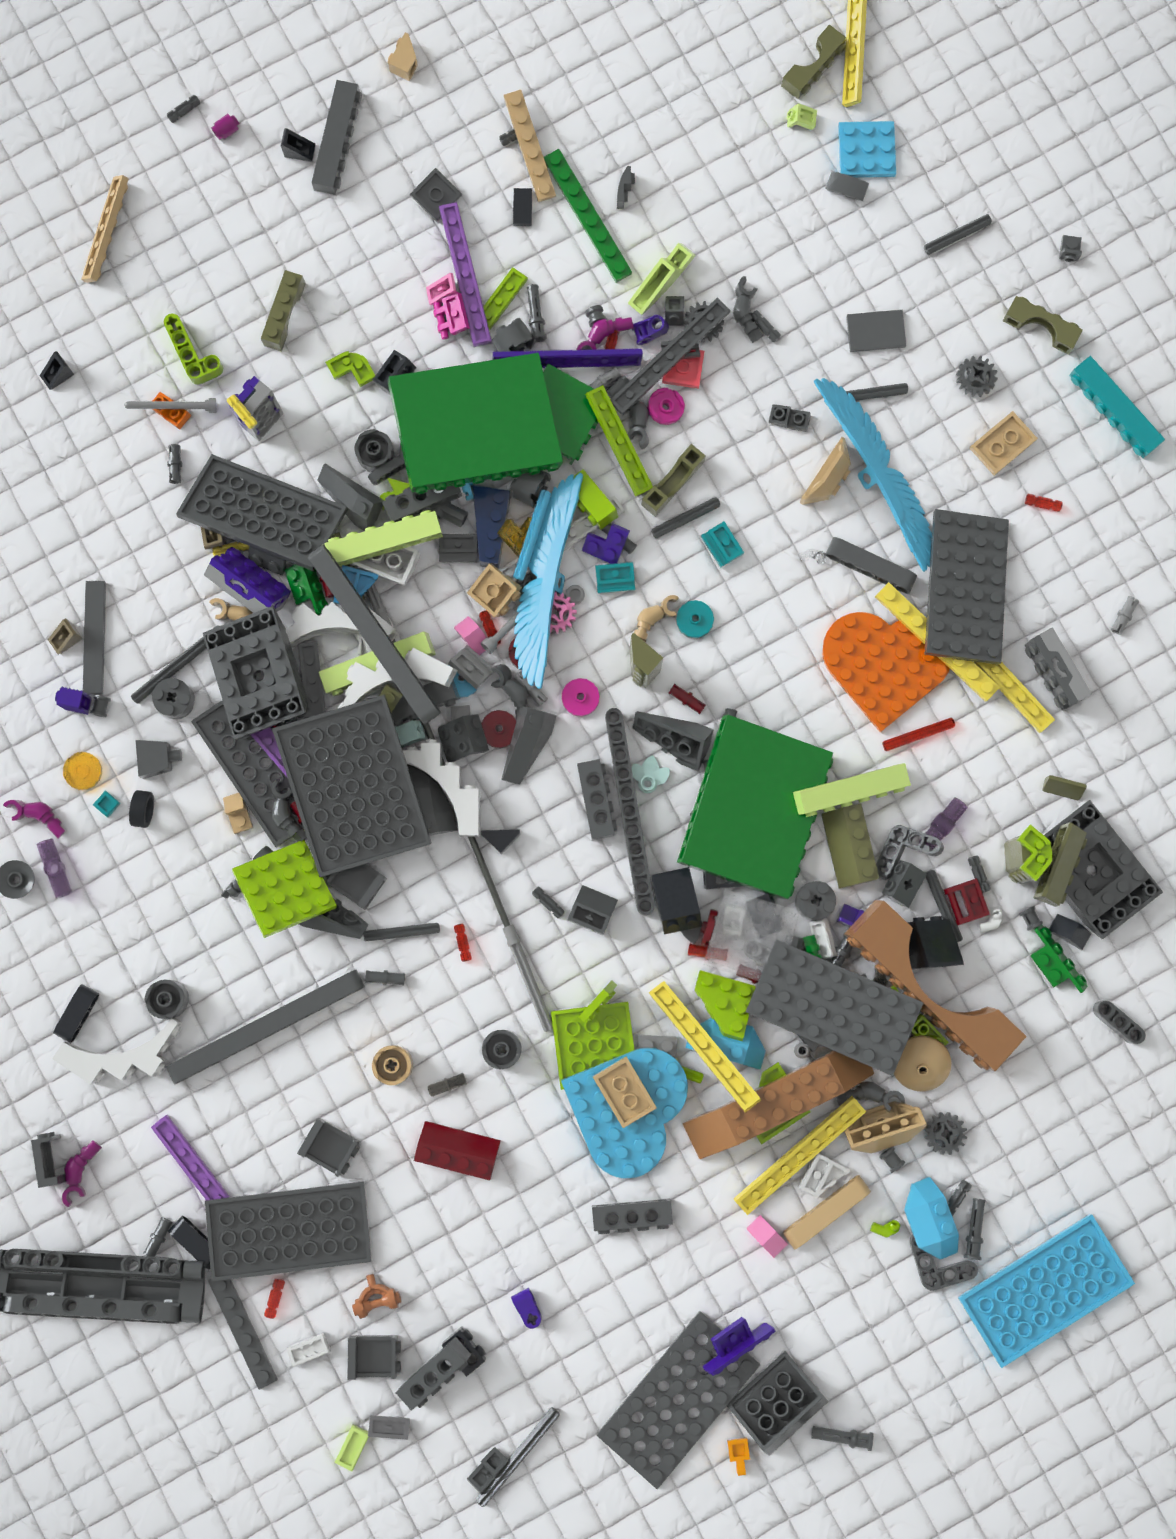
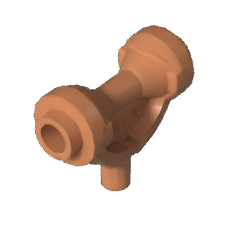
M374 1274L366 1276L369 1287L365 1288L359 1298L355 1299V1304H352L354 1315L362 1319L368 1316V1313L374 1308L381 1306L389 1307V1309L399 1308L398 1303H401V1296L399 1291L395 1292L394 1288L390 1289L382 1284L376 1285ZM374 1294H380L383 1296L380 1299L368 1301L369 1298Z

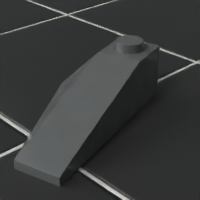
M639 711L635 713L633 723L635 731L650 742L657 743L665 753L669 752L677 758L676 761L696 771L700 770L710 747L714 729L695 722Z
M407 764L429 836L458 831L455 812L440 784L426 772Z
M334 899L337 905L335 909L298 924L306 928L361 939L369 925L352 910L344 908L339 899Z

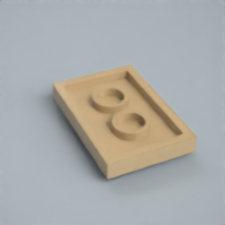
M1012 411L971 445L970 450L995 476L1038 438Z
M627 1056L593 1076L622 1128L657 1109Z

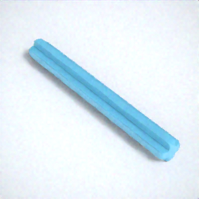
M541 490L513 575V578L523 581L551 496V493L547 490Z

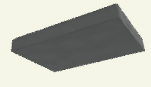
M903 310L847 314L850 352L906 347Z

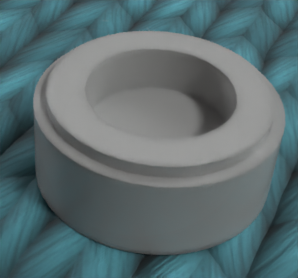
M578 585L570 586L566 590V598H571L569 603L580 604L585 597L583 588Z

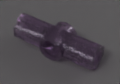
M954 797L943 812H940L931 822V826L925 834L936 837L941 841L943 837H946L952 831L956 821L968 807L960 799ZM928 842L926 843V845L929 846L932 850L937 846L936 844L931 845Z
M47 839L36 844L44 865L43 870L49 878L55 898L58 899L73 893L65 872V865L60 859L54 839ZM53 864L58 865V870L56 873L51 872V867Z

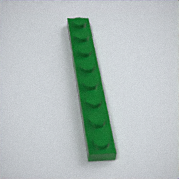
M560 149L544 156L547 168L615 283L632 275L630 267Z

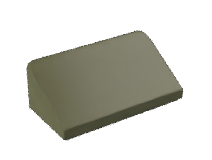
M1049 775L1044 780L1042 791L1073 800H1080L1087 785Z

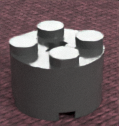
M516 318L508 326H500L496 330L497 335L492 339V343L498 352L524 351L527 348L531 350L536 343L535 338L520 318Z
M370 429L359 435L354 451L358 462L366 471L372 472L394 459V448L387 434Z
M543 470L534 475H529V473L522 474L517 479H514L510 485V489L513 490L512 497L535 508L534 504L537 503L540 491L548 490V487L545 485L547 481L550 482L551 475Z
M168 678L156 685L152 691V701L155 708L164 716L171 719H182L191 713L195 695L192 689L183 681L177 678ZM172 696H176V697H175V700H176L175 702H172V701H171V700H172Z
M812 881L799 889L795 898V906L802 917L811 921L822 920L834 911L836 896L833 889L827 883ZM813 896H815L816 899L819 898L820 902H818V906H816V904L811 903V900L814 899Z
M159 980L150 985L145 993L147 1009L151 1015L160 1019L176 1018L185 1011L188 1005V991L181 983L175 980ZM164 996H168L170 1001L166 1002V1000L163 999Z
M493 1031L483 1041V1058L489 1066L495 1069L510 1068L516 1064L521 1056V1042L511 1031ZM506 1045V1054H498L499 1049L497 1046Z

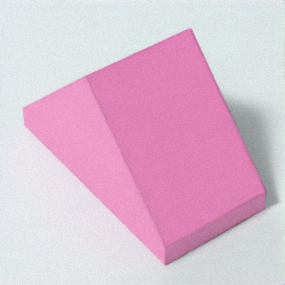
M453 273L445 275L426 287L429 305H433L435 302L442 304V298L456 293Z
M469 616L454 627L465 643L479 656L486 651L481 646V642L487 637Z
M761 1215L746 1228L773 1258L788 1245Z

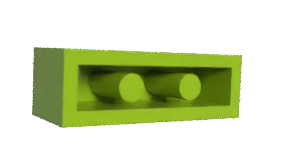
M582 469L577 473L583 474L577 507L582 513H587V518L593 526L597 525L601 530L617 519L618 513L613 504Z

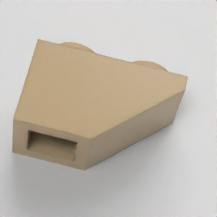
M405 32L403 37L398 39L396 50L390 54L387 63L391 73L410 81L418 64L409 34Z

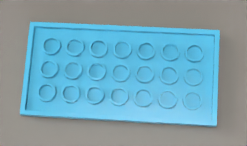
M1089 1214L966 1291L958 1299L997 1363L1003 1368L1135 1283L1092 1214Z

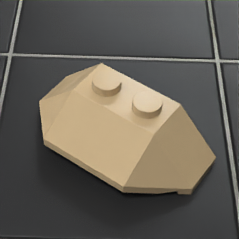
M844 437L840 438L802 496L800 504L804 505L829 500L831 495L835 496L841 486L838 484L840 481L847 479L851 472L848 470L851 462Z
M893 1101L888 1103L892 1107L890 1113L886 1111L884 1105L865 1110L866 1112L845 1131L851 1150L872 1154L909 1142L927 1126L920 1108Z

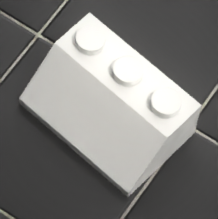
M407 547L355 562L352 565L404 586L413 574L421 555L419 550Z

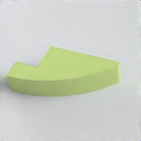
M678 243L667 258H661L628 304L643 315L669 289L696 255L685 245Z

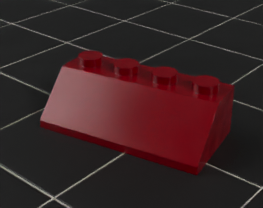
M425 1121L413 1161L490 1181L501 1140Z

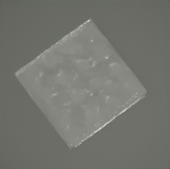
M724 889L703 965L759 981L776 939L791 945L800 910Z

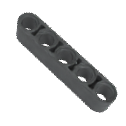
M833 537L825 553L831 560L885 585L889 582L898 591L906 594L910 593L917 578L914 572L838 537Z

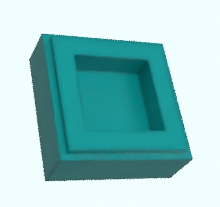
M105 790L94 802L93 806L109 818L121 803Z

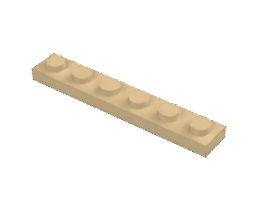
M522 90L504 94L508 113L537 201L541 202L556 197L555 190Z
M124 175L113 177L81 278L86 283L96 282L101 275L100 269L106 259L107 247L112 240L111 234L117 224L116 218L122 208L123 196L128 189L127 183L129 178Z

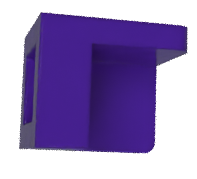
M844 904L836 922L850 928L864 913V910H858Z

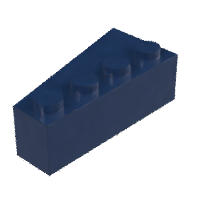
M473 485L480 566L487 567L489 563H492L499 569L511 493L510 490Z

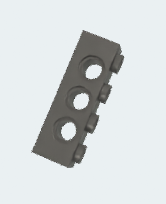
M448 486L441 493H435V489H430L428 492L423 493L427 495L426 499L419 501L417 497L420 494L416 492L411 493V489L408 487L399 495L393 494L386 497L382 503L390 521L398 522L402 521L403 517L410 515L413 517L419 516L423 511L433 510L462 497L459 487ZM402 502H409L408 507L405 509L400 508V504Z
M600 759L577 763L592 840L615 836L614 831L618 830L616 820L611 818V812H614L612 801H608L607 794L610 793L608 782L604 783L603 775H606L605 764H601ZM592 776H596L600 780L595 786L588 782ZM601 795L603 802L601 804L593 803V796ZM603 813L607 816V820L604 823H599L596 820V816Z
M670 1199L592 1205L594 1231H598V1234H609L610 1230L617 1229L618 1233L630 1232L629 1228H637V1231H646L651 1226H657V1229H668L669 1225H673ZM655 1210L658 1213L655 1220L647 1219L648 1211ZM614 1213L618 1216V1221L615 1224L607 1221L609 1214ZM628 1213H637L638 1219L635 1222L628 1221Z
M454 1337L395 1393L411 1411L416 1406L421 1408L428 1401L427 1396L430 1394L434 1396L442 1388L440 1385L443 1382L447 1384L455 1377L454 1372L457 1369L461 1372L469 1364L467 1360L471 1353ZM445 1360H446V1361H449L450 1364H451V1366H449V1365L445 1362Z

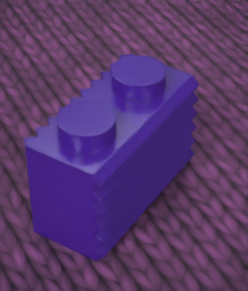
M62 686L56 692L55 701L56 705L64 710L88 715L92 697L82 690L79 691L78 689L75 690Z

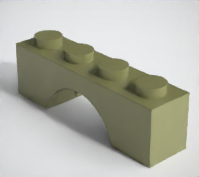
M829 24L817 38L816 48L819 52V59L808 66L794 64L783 77L781 87L797 99L802 95L805 96L811 89L810 85L821 78L822 71L825 68L828 69L833 64L834 57L837 54H842L846 48V37Z
M287 270L284 271L261 336V341L265 347L282 352L288 335V324L296 302L300 301L306 285L303 275Z
M1018 296L1014 298L1003 319V322L1017 329L1030 323L1044 326L1051 334L1052 347L1068 355L1073 350L1083 331L1076 323H1069L1063 320L1060 315L1052 314L1046 311L1044 307L1034 305L1028 299Z
M691 444L679 457L670 472L642 498L641 505L656 517L705 462L706 455Z

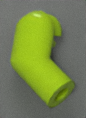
M892 1220L882 1226L873 1222L870 1231L888 1238L900 1230V1223L897 1220Z

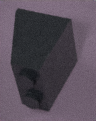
M689 867L651 875L655 902L664 935L702 927L700 909Z
M942 916L930 917V920L925 921L924 917L913 918V922H907L913 928L909 942V959L912 969L964 965L950 919L942 920Z

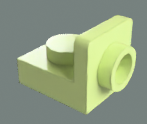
M798 103L787 113V127L791 128L794 125H799L810 130L814 129L816 126L817 110Z

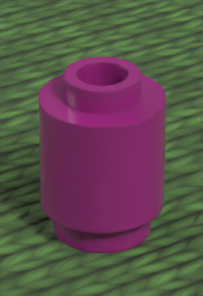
M227 113L213 123L214 126L211 127L219 140H225L239 130V122L234 115L230 116Z

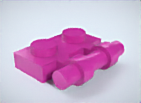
M456 292L442 298V307L440 302L433 304L435 309L433 313L434 317L437 318L438 333L441 334L442 340L449 338V330L450 334L456 335L470 329L461 293Z

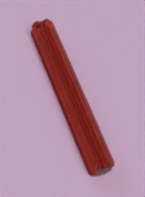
M948 718L882 742V746L885 751H889L955 727L954 719Z

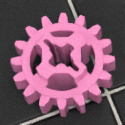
M556 592L554 593L553 607L559 612V618L555 614H551V621L556 622L557 625L550 624V633L552 629L555 630L556 634L559 633V629L566 632V626L572 627L570 621H576V618L572 616L577 614V610L572 609L575 607V603H569L571 598L567 597L565 599L564 593L560 596H557ZM555 601H559V602H562V603H564V604L560 605V604H557ZM567 612H569V616L567 620L564 622L563 617L565 614H567Z

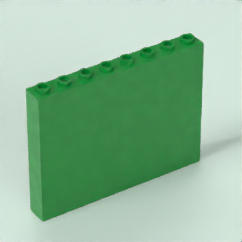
M539 353L389 376L388 386L411 493L423 494L430 489L441 491L448 486L458 488L465 486V483L471 482L473 484H481L484 480L489 479L499 481L507 476L517 478L524 473L534 475L542 470L552 472L561 467L563 459Z
M731 715L722 716L677 863L766 894L768 893L780 899H789L794 893L795 886L793 884L795 878L800 873V861L806 853V849H804L806 842L811 837V825L817 815L806 817L805 814H798L793 792L826 784L828 781V776H826L828 769L833 764V752Z

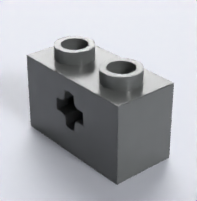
M900 860L895 866L891 878L885 884L882 894L895 903L909 908L927 874L913 864Z

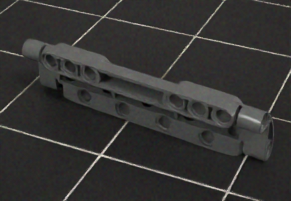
M0 1249V1311L14 1315L179 1324V1322L201 1323L205 1295L204 1261L177 1260L167 1257ZM19 1255L17 1263L12 1264L13 1256ZM38 1256L37 1264L31 1265L32 1258ZM58 1257L57 1265L51 1266V1260ZM138 1262L136 1270L130 1271L131 1263ZM157 1263L158 1268L156 1271L150 1272V1265ZM177 1264V1271L169 1273L170 1266ZM12 1270L40 1271V1272H57V1273H63V1274L37 1273V1272H21V1271H12ZM129 1277L159 1278V1279H176V1280H181V1281L156 1280V1279H139V1278H129ZM36 1299L37 1305L35 1308L30 1309V1302ZM72 1302H76L75 1310L69 1311V1305ZM116 1304L115 1312L109 1314V1306ZM155 1306L156 1312L154 1315L148 1316V1309Z

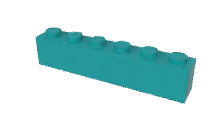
M1091 355L1070 373L1069 376L1073 384L1082 389L1084 396L1096 405L1095 407L1099 413L1106 416L1109 424L1120 432L1124 441L1130 443L1133 451L1138 456L1144 459L1165 440Z

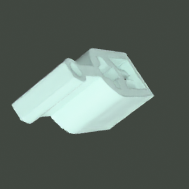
M412 720L396 727L402 748L426 739L420 721Z

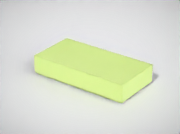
M353 1424L335 1463L353 1471L369 1438L368 1431Z

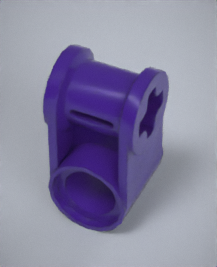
M654 315L633 324L634 329L632 331L635 332L637 345L647 344L665 335L669 330L668 322L660 315ZM662 322V326L659 329H655L656 324Z
M528 1287L511 1296V1299L525 1326L534 1329L541 1323L542 1316L536 1305L535 1298ZM529 1314L537 1316L536 1323L528 1322Z

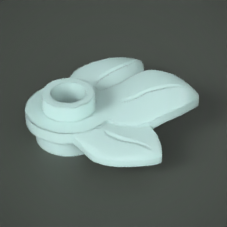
M652 755L643 762L642 766L633 764L632 774L633 778L638 781L639 789L642 792L652 793L658 785H662L667 781L670 769L667 767L659 768L657 760ZM650 781L651 786L645 787L644 782Z

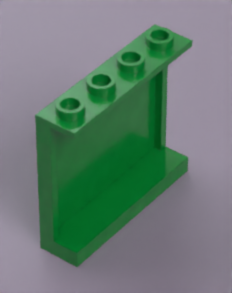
M548 364L543 374L561 455L570 459L569 464L572 465L574 460L579 461L583 453L580 450L582 445H587L592 435L588 434L591 428L595 430L598 424V420L585 395L587 392L594 390V388Z

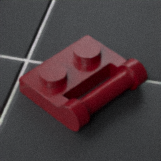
M977 878L943 889L950 901L957 926L990 915ZM956 891L961 893L968 913L967 917L963 918L954 893Z

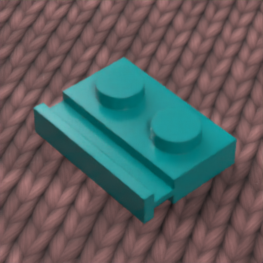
M725 521L701 535L702 540L720 568L744 554Z
M633 562L595 565L598 593L635 590Z

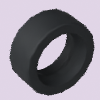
M142 790L134 792L129 808V822L131 826L141 828L149 826L154 810V795L152 792Z

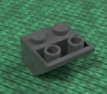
M582 885L567 920L600 935H604L618 900Z

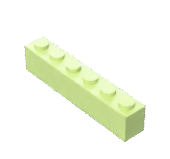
M426 510L421 512L419 516H406L402 518V521H389L384 523V526L378 528L376 526L368 527L364 532H351L347 534V537L340 539L339 537H334L324 544L339 566L342 567L343 565H349L443 537L436 512Z
M424 631L394 643L404 659L412 648L431 657L436 655L429 633ZM373 651L319 671L325 692L338 696L344 693L343 690L347 689L350 685L352 686L353 682L347 680V672L349 667L354 665L355 662L376 671L378 658Z
M902 763L795 791L793 795L798 814H805L806 817L817 815V810L823 809L824 812L835 810L834 806L841 804L842 808L853 805L852 801L858 800L859 803L869 801V796L876 795V798L887 796L888 791L893 790L894 793L905 791L904 787L910 786L911 783L906 764Z

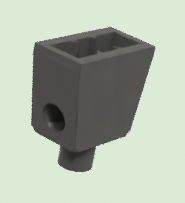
M135 740L138 777L142 779L172 771V762L182 761L181 749L171 750L168 742Z

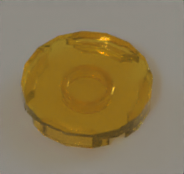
M77 752L66 760L63 767V776L72 788L89 790L100 781L102 765L94 755L87 752Z

